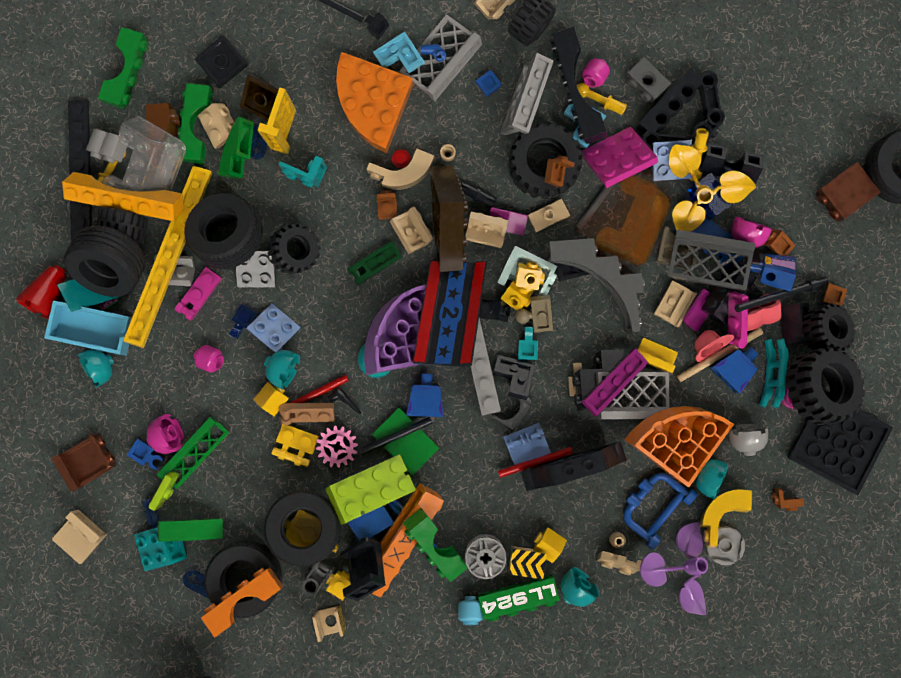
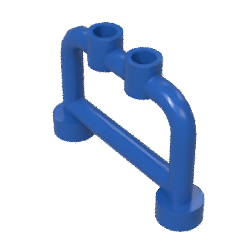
M663 472L655 473L649 479L644 478L639 483V492L637 494L632 492L626 499L628 505L623 513L625 523L647 541L645 545L650 550H653L661 541V538L655 533L679 503L683 501L690 505L698 495L692 488L688 491L674 478ZM658 480H664L678 493L646 531L631 518V513L654 487V484Z

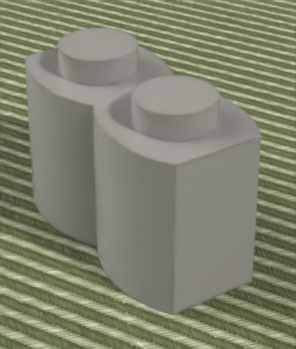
M94 129L86 150L91 152V157L99 160L103 157V160L114 164L115 161H122L129 141L116 134Z

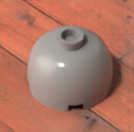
M758 424L736 425L734 430L731 428L728 435L733 448L739 452H744L745 456L756 455L757 451L762 450L766 446L769 433L768 426L763 425V428H758Z

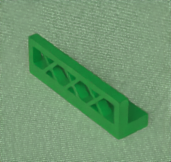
M209 417L160 470L157 476L163 480L165 475L170 472L182 470V479L173 485L176 489H179L230 432L214 417ZM215 426L224 432L219 439H211V431ZM208 441L209 450L206 453H198L200 442ZM188 456H195V465L193 467H185V459Z

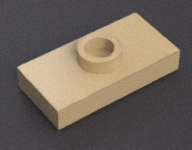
M562 199L528 215L535 233L570 217Z

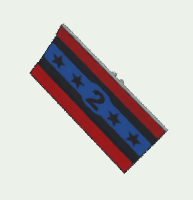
M430 260L413 364L427 366H472L487 261L463 263V270L440 272L438 261Z

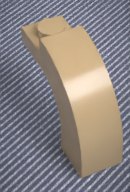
M416 148L410 164L404 169L391 171L369 163L367 172L375 180L380 181V179H383L382 187L402 190L422 181L430 171V167H432L435 159L434 155Z

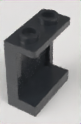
M369 537L362 538L359 542L347 547L346 550L340 553V557L348 560L351 584L343 589V597L359 601L386 586L380 542Z

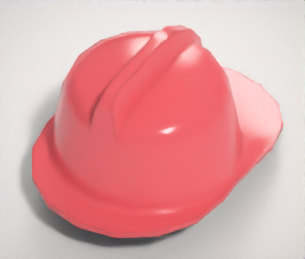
M704 331L694 343L697 352L695 359L697 362H701L729 344L734 339V336L725 335L720 337L715 331Z

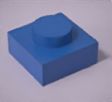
M489 70L476 80V84L486 97L502 87L501 82L492 70Z

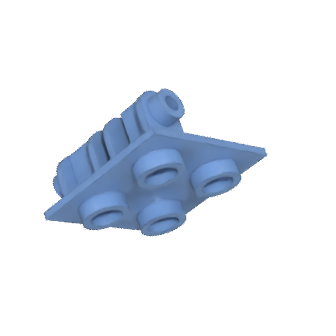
M692 140L653 142V152L658 158V163L651 166L653 181L692 178L690 173L684 178L675 176L669 166V153L672 146L679 144L692 147Z
M271 303L246 329L273 352H277L283 349V345L301 327Z
M539 423L503 437L514 465L551 453Z

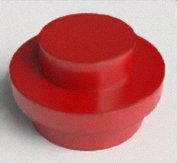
M397 150L392 156V162L395 167L404 169L410 164L411 156L406 150Z

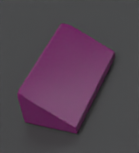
M491 207L489 216L509 220L506 232L524 235L528 215Z
M704 288L700 291L683 318L685 326L696 332L699 331L708 316L701 310L710 295Z

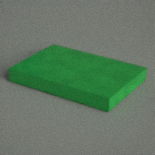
M398 408L372 436L379 440L414 424V422ZM421 429L383 446L393 457L400 454L407 471L412 476L439 449Z

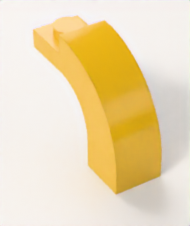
M732 490L725 492L706 507L700 520V527L707 528L704 531L703 537L704 542H707L706 547L715 548L718 546L719 522L725 513L730 511L747 513L751 511L752 491Z

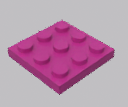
M632 127L624 129L582 150V158L606 188L658 163L655 153Z

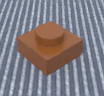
M829 283L826 285L821 302L842 306L847 289Z

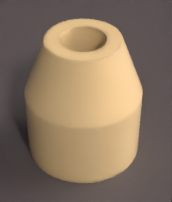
M450 144L444 145L440 150L441 158L444 161H452L456 155L455 148ZM450 153L451 156L446 157L445 154Z
M614 532L610 535L609 542L614 548H622L626 543V538L620 532ZM617 539H621L620 544H617Z

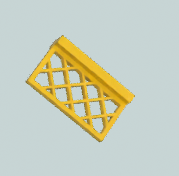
M283 88L278 90L267 125L260 123L258 132L270 149L289 154L291 147L286 139L296 109L286 89Z

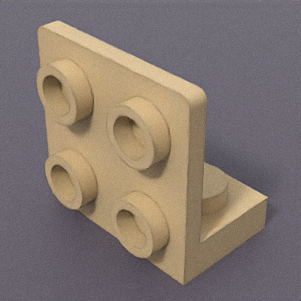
M75 510L65 517L68 521L52 540L76 562L82 564L107 534L80 510Z

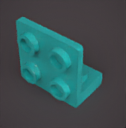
M315 156L314 160L309 162L307 167L308 173L281 161L278 164L285 177L294 181L297 178L302 181L303 185L310 188L313 186L319 187L327 169L324 160L318 156Z
M158 527L134 535L144 571L168 566L187 559L183 541H158Z

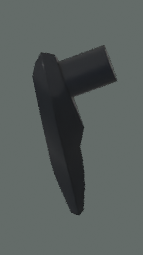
M335 387V392L328 396L331 403L340 399L355 412L361 414L359 408L341 388Z

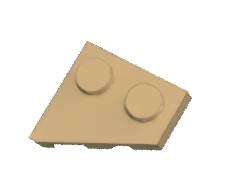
M605 551L600 552L596 560L601 562V566L609 569L615 567L620 569L619 572L625 575H631L640 571L642 563L641 560L635 563L627 560L625 556Z

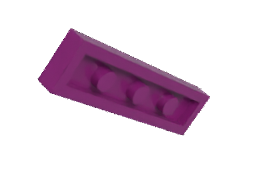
M636 348L632 349L581 402L593 416H597L648 364V361Z

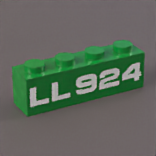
M553 575L478 594L483 619H488L489 622L500 619L499 616L507 614V617L519 614L518 611L526 610V612L537 610V606L545 605V607L556 605V601H560Z

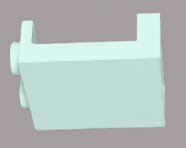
M515 246L497 283L504 286L507 279L513 281L518 263L527 264V262H534L541 267L542 273H545L543 285L540 284L539 290L534 292L538 296L547 295L551 288L548 284L553 285L557 277L554 274L557 266Z

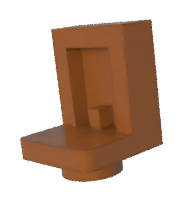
M565 156L548 159L544 182L556 187H563L565 169L574 167L575 163L569 161L568 157Z
M773 488L774 493L771 494V498L777 508H786V511H796L798 507L804 506L803 498H784L781 488Z

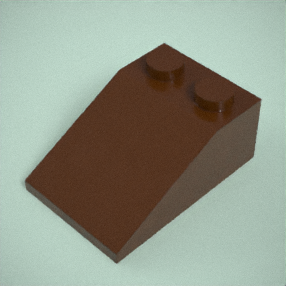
M169 103L146 104L149 162L157 169L163 170L178 135V128L181 125L180 114Z

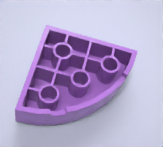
M426 284L393 297L375 316L365 343L364 362L366 375L418 365L413 364V357Z

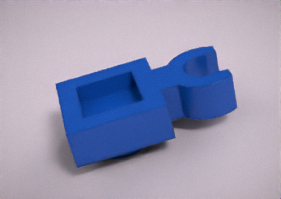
M141 439L136 440L127 456L141 465H145L148 462L150 468L154 470L159 469L154 464L155 459L164 461L163 456L152 454L154 449Z

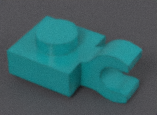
M533 327L524 328V340H519L518 359L537 360L538 341L532 340Z

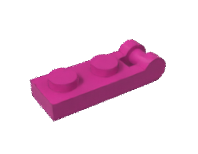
M205 267L183 299L177 304L175 311L179 314L183 313L186 315V319L192 321L222 278ZM189 302L194 305L191 310L186 307Z
M733 291L728 293V333L726 335L734 336V339L729 344H735L736 347L744 348L747 344L748 309L736 312L735 305L748 301V296Z

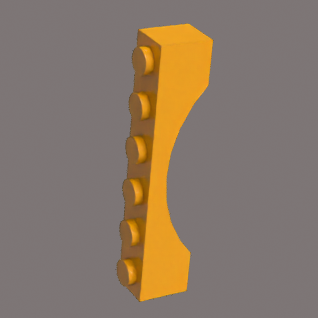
M76 172L70 174L62 182L63 195L66 200L121 209L174 221L183 211L182 193L167 190L145 192L121 190L102 184L91 175Z

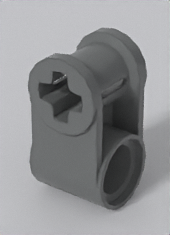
M323 561L314 564L302 583L303 593L307 596L315 595L324 582L328 580L335 567H330ZM313 581L316 584V590H308L306 587L307 582Z

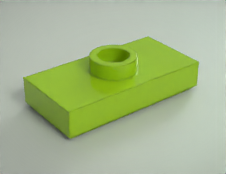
M173 471L165 475L149 504L151 510L159 509L165 500L170 498L174 491L172 487L180 474Z

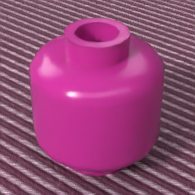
M591 59L582 71L584 83L593 88L602 86L609 76V66L603 59Z
M203 345L194 353L195 365L199 369L212 373L219 370L223 365L224 357L217 348Z

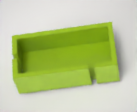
M400 454L325 488L341 525L416 491L409 474L406 476L404 474L407 469Z

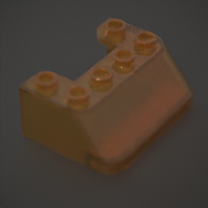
M632 175L620 181L621 190L635 197L621 231L605 227L599 231L594 242L599 250L613 256H618V258L633 265L641 266L647 262L670 210L671 200L655 184Z

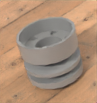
M480 534L472 538L465 550L466 566L478 578L491 579L499 575L506 564V552L501 541L489 534ZM484 553H488V556L491 557L487 559V562H483V558H480V556H484Z

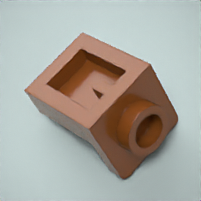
M381 191L380 194H377L379 220H389L397 217L396 194L392 193V191Z
M772 229L770 237L763 244V246L769 247L775 255L787 256L796 246L782 230Z

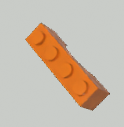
M262 567L253 574L255 578L250 582L247 579L236 586L238 590L232 594L229 591L220 598L222 601L220 604L215 606L213 603L204 610L206 614L201 619L214 638L235 622L234 607L238 600L252 596L266 601L282 589V583L270 567L266 570Z

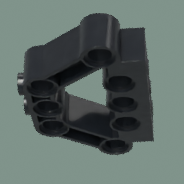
M690 68L638 123L636 128L644 134L641 139L645 143L647 138L653 139L654 142L692 140L693 145L695 143L696 130L699 128L706 129L709 132L708 138L711 137L713 139L721 131L719 126L725 120V113L721 109L718 95L717 74L707 70L698 75ZM703 79L709 80L711 85H705ZM696 89H698L704 114L703 122L696 124L691 134L686 137L658 134L657 131L663 130L668 125L670 117L677 116L683 108V104H687L696 94ZM682 90H687L690 96H684ZM669 104H675L677 110L670 109ZM711 115L717 118L716 123L710 120ZM656 117L663 118L664 124H659L656 121ZM647 144V146L653 151V145L651 146Z
M619 441L521 471L526 491L560 485L608 470L619 463L627 461L622 443Z

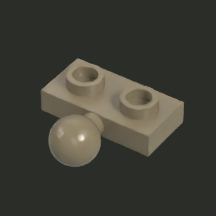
M550 295L530 297L532 311L522 308L515 313V319L518 323L525 324L530 319H533L534 333L553 331Z

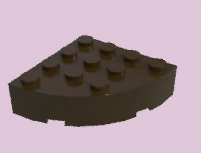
M453 166L430 167L433 201L435 200V202H431L435 246H437L439 270L440 272L463 270V263H466V252L463 251V246L467 245L466 234H464V229H467V218L464 217V212L467 211V200L464 197V190H462L459 175L455 173Z

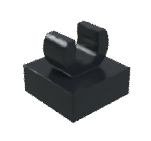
M377 13L375 17L368 15L365 19V22L369 24L367 29L378 40L389 27V23L380 13Z

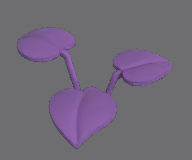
M690 523L678 531L676 545L680 551L685 552L686 557L691 559H688L684 566L664 568L665 562L662 556L658 553H649L642 560L640 574L648 585L658 587L666 583V571L685 569L688 574L693 576L684 582L685 587L679 591L680 605L688 613L706 615L704 594L700 584L694 579L707 572L708 563L704 558H698L703 549L700 523Z

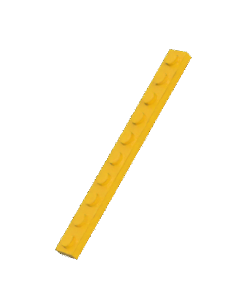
M193 166L182 192L183 211L169 224L123 341L125 343L144 348L186 242L184 234L186 220L195 205L203 199L212 176L210 170Z

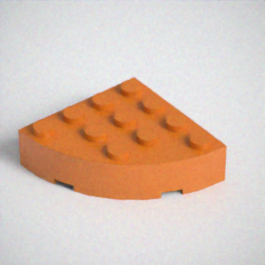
M341 52L337 66L336 82L338 96L345 116L352 128L367 143L387 154L414 85L413 78Z
M671 407L644 419L633 428L624 440L678 482L690 487L734 424L722 416L699 407Z

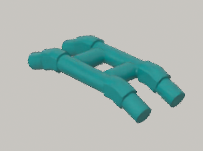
M784 338L777 340L779 360H776V351L772 339L764 340L767 359L765 387L758 404L763 408H766L768 401L773 395L772 387H777L771 403L772 407L778 409L786 394L785 382L789 352ZM774 368H779L778 379H773Z

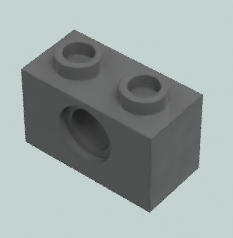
M645 57L626 76L628 85L633 89L636 88L640 92L642 99L646 102L649 101L651 104L671 84ZM642 79L650 80L651 85H645Z

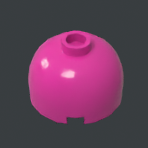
M735 216L731 228L734 240L756 243L755 247L765 244L772 232V229L753 221H745L744 218Z
M170 414L157 417L149 424L147 429V443L156 452L161 454L174 453L179 451L184 445H181V440L184 439L181 426L176 419L172 420L169 417L172 416Z

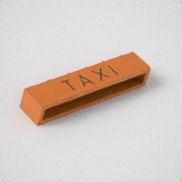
M420 483L381 541L386 586L372 594L381 598L383 593L389 588L394 576L399 573L404 561L409 558L412 549L417 543L415 539L411 541L404 531L407 528L403 522L420 508L432 520L435 514L442 508L444 502L438 492Z

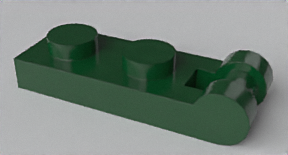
M391 241L347 270L350 274H353L355 283L358 286L403 257L393 241ZM362 267L366 270V273L363 275L359 271Z

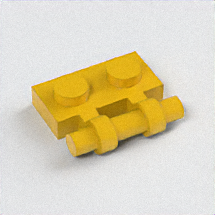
M282 424L276 442L283 444L282 449L274 447L271 454L278 456L280 460L284 461L286 459L294 462V465L308 467L310 460L304 458L305 452L309 454L314 453L319 436ZM289 447L298 449V455L289 453Z

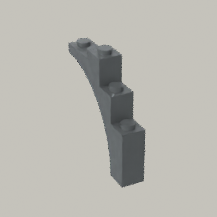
M594 238L551 241L544 244L546 261L576 267L588 272L600 281L618 304L624 320L626 333L640 332L642 322L638 314L640 302L637 294L644 292L645 281L642 278V273L620 275L621 262L618 260V256L596 258L598 248Z

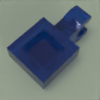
M241 304L231 320L236 324L231 329L229 335L238 339L243 329L247 328L257 318L258 313Z

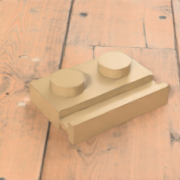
M672 280L654 315L678 328L697 293Z

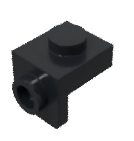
M482 299L479 318L508 322L511 312L510 306L503 301Z

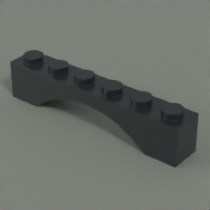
M571 27L552 34L554 39L551 42L553 52H558L559 55L556 62L559 70L563 69L564 76H561L564 87L568 86L570 93H567L569 104H574L575 110L572 111L575 122L579 121L580 128H577L580 140L584 139L585 143L589 144L607 138L608 135L601 113L586 103L577 89L575 75L581 48L575 28Z

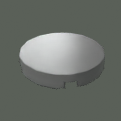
M719 526L718 546L715 548L706 547V551L714 562L721 565H732L743 556L745 541L736 529L729 526Z

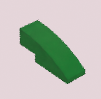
M237 117L223 149L218 175L230 179L243 178L244 162L250 159L254 122Z
M221 518L158 521L159 542L223 538V519Z

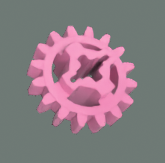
M334 426L333 431L327 428V434L321 433L323 439H317L321 446L316 447V450H321L318 457L324 456L323 463L329 461L330 467L337 463V467L340 468V463L343 462L345 465H348L347 459L354 460L351 455L352 453L357 454V451L353 448L358 446V443H353L356 436H349L351 430L344 432V426L340 430H337V426ZM337 434L335 439L331 441L326 440L330 435ZM344 436L349 440L350 447L344 444ZM339 441L340 446H342L345 449H338V451L335 452L334 447L328 445V443L336 444V442ZM324 446L330 449V457L325 453ZM343 452L348 453L344 458L337 459L339 454Z

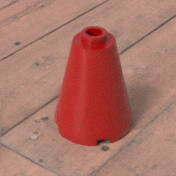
M54 265V267L49 266L15 300L33 313H42L40 317L49 320L53 301H58L61 293L57 284L64 283L66 279L65 270L57 265Z

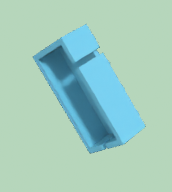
M53 301L45 339L127 356L129 344L123 340L132 317L81 307L82 309L71 312L67 303Z

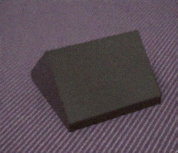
M248 74L240 107L268 121L279 89Z

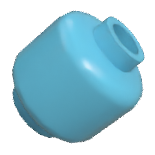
M465 596V600L458 603V619L463 622V625H478V622L483 620L480 603L476 600V596Z

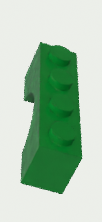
M121 27L116 46L124 54L125 65L117 77L103 81L98 99L103 104L125 110L126 105H129L131 101L130 92L137 83L136 74L142 67V56L147 51L149 45L148 39L143 33Z
M187 83L186 89L183 90L184 108L180 110L182 124L178 128L180 141L179 145L176 146V156H178L177 158L181 162L204 164L206 145L196 138L194 123L198 115L212 104L213 90L208 85Z
M422 508L403 522L407 528L404 531L411 541L413 539L417 541L415 545L421 553L426 552L428 554L426 559L432 566L437 565L436 571L442 578L446 576L452 582L468 569L466 563L453 546L447 548H436L433 546V539L438 528Z

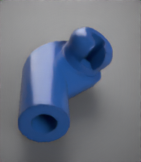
M421 45L422 55L431 54L439 62L446 59V52L440 45Z

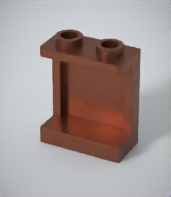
M856 162L815 193L818 195V201L828 208L830 217L840 222L881 192L860 164Z
M91 434L86 440L66 452L51 458L71 492L82 488L116 467L114 463L116 459L111 452L107 451L105 447L106 442L101 435Z

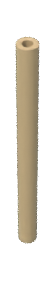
M760 327L747 334V343L763 334ZM730 344L677 375L679 382L681 383L739 347H736L735 344Z

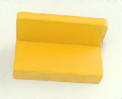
M643 338L638 351L648 361V365L664 372H669V374L673 373L675 369L673 364L678 352Z

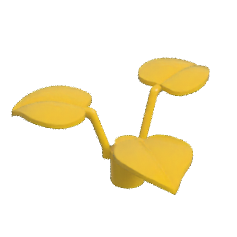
M675 144L670 150L669 166L672 173L679 178H684L690 173L698 187L696 190L698 200L694 204L684 200L674 207L672 217L676 231L691 232L699 227L705 219V210L703 207L697 206V204L711 202L713 195L721 189L720 194L723 200L728 203H737L753 191L756 185L744 173L728 171L720 177L721 186L711 190L707 185H700L693 172L701 164V155L697 149L687 145Z

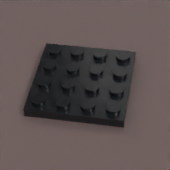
M823 390L826 396L830 398V393ZM860 409L852 418L837 423L816 425L806 421L787 458L854 495H859L893 427Z

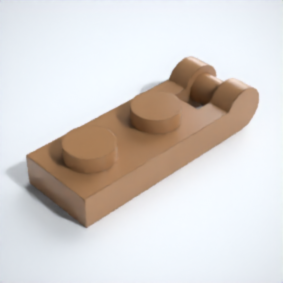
M285 403L279 406L280 419L283 425H289L292 422H335L334 403Z

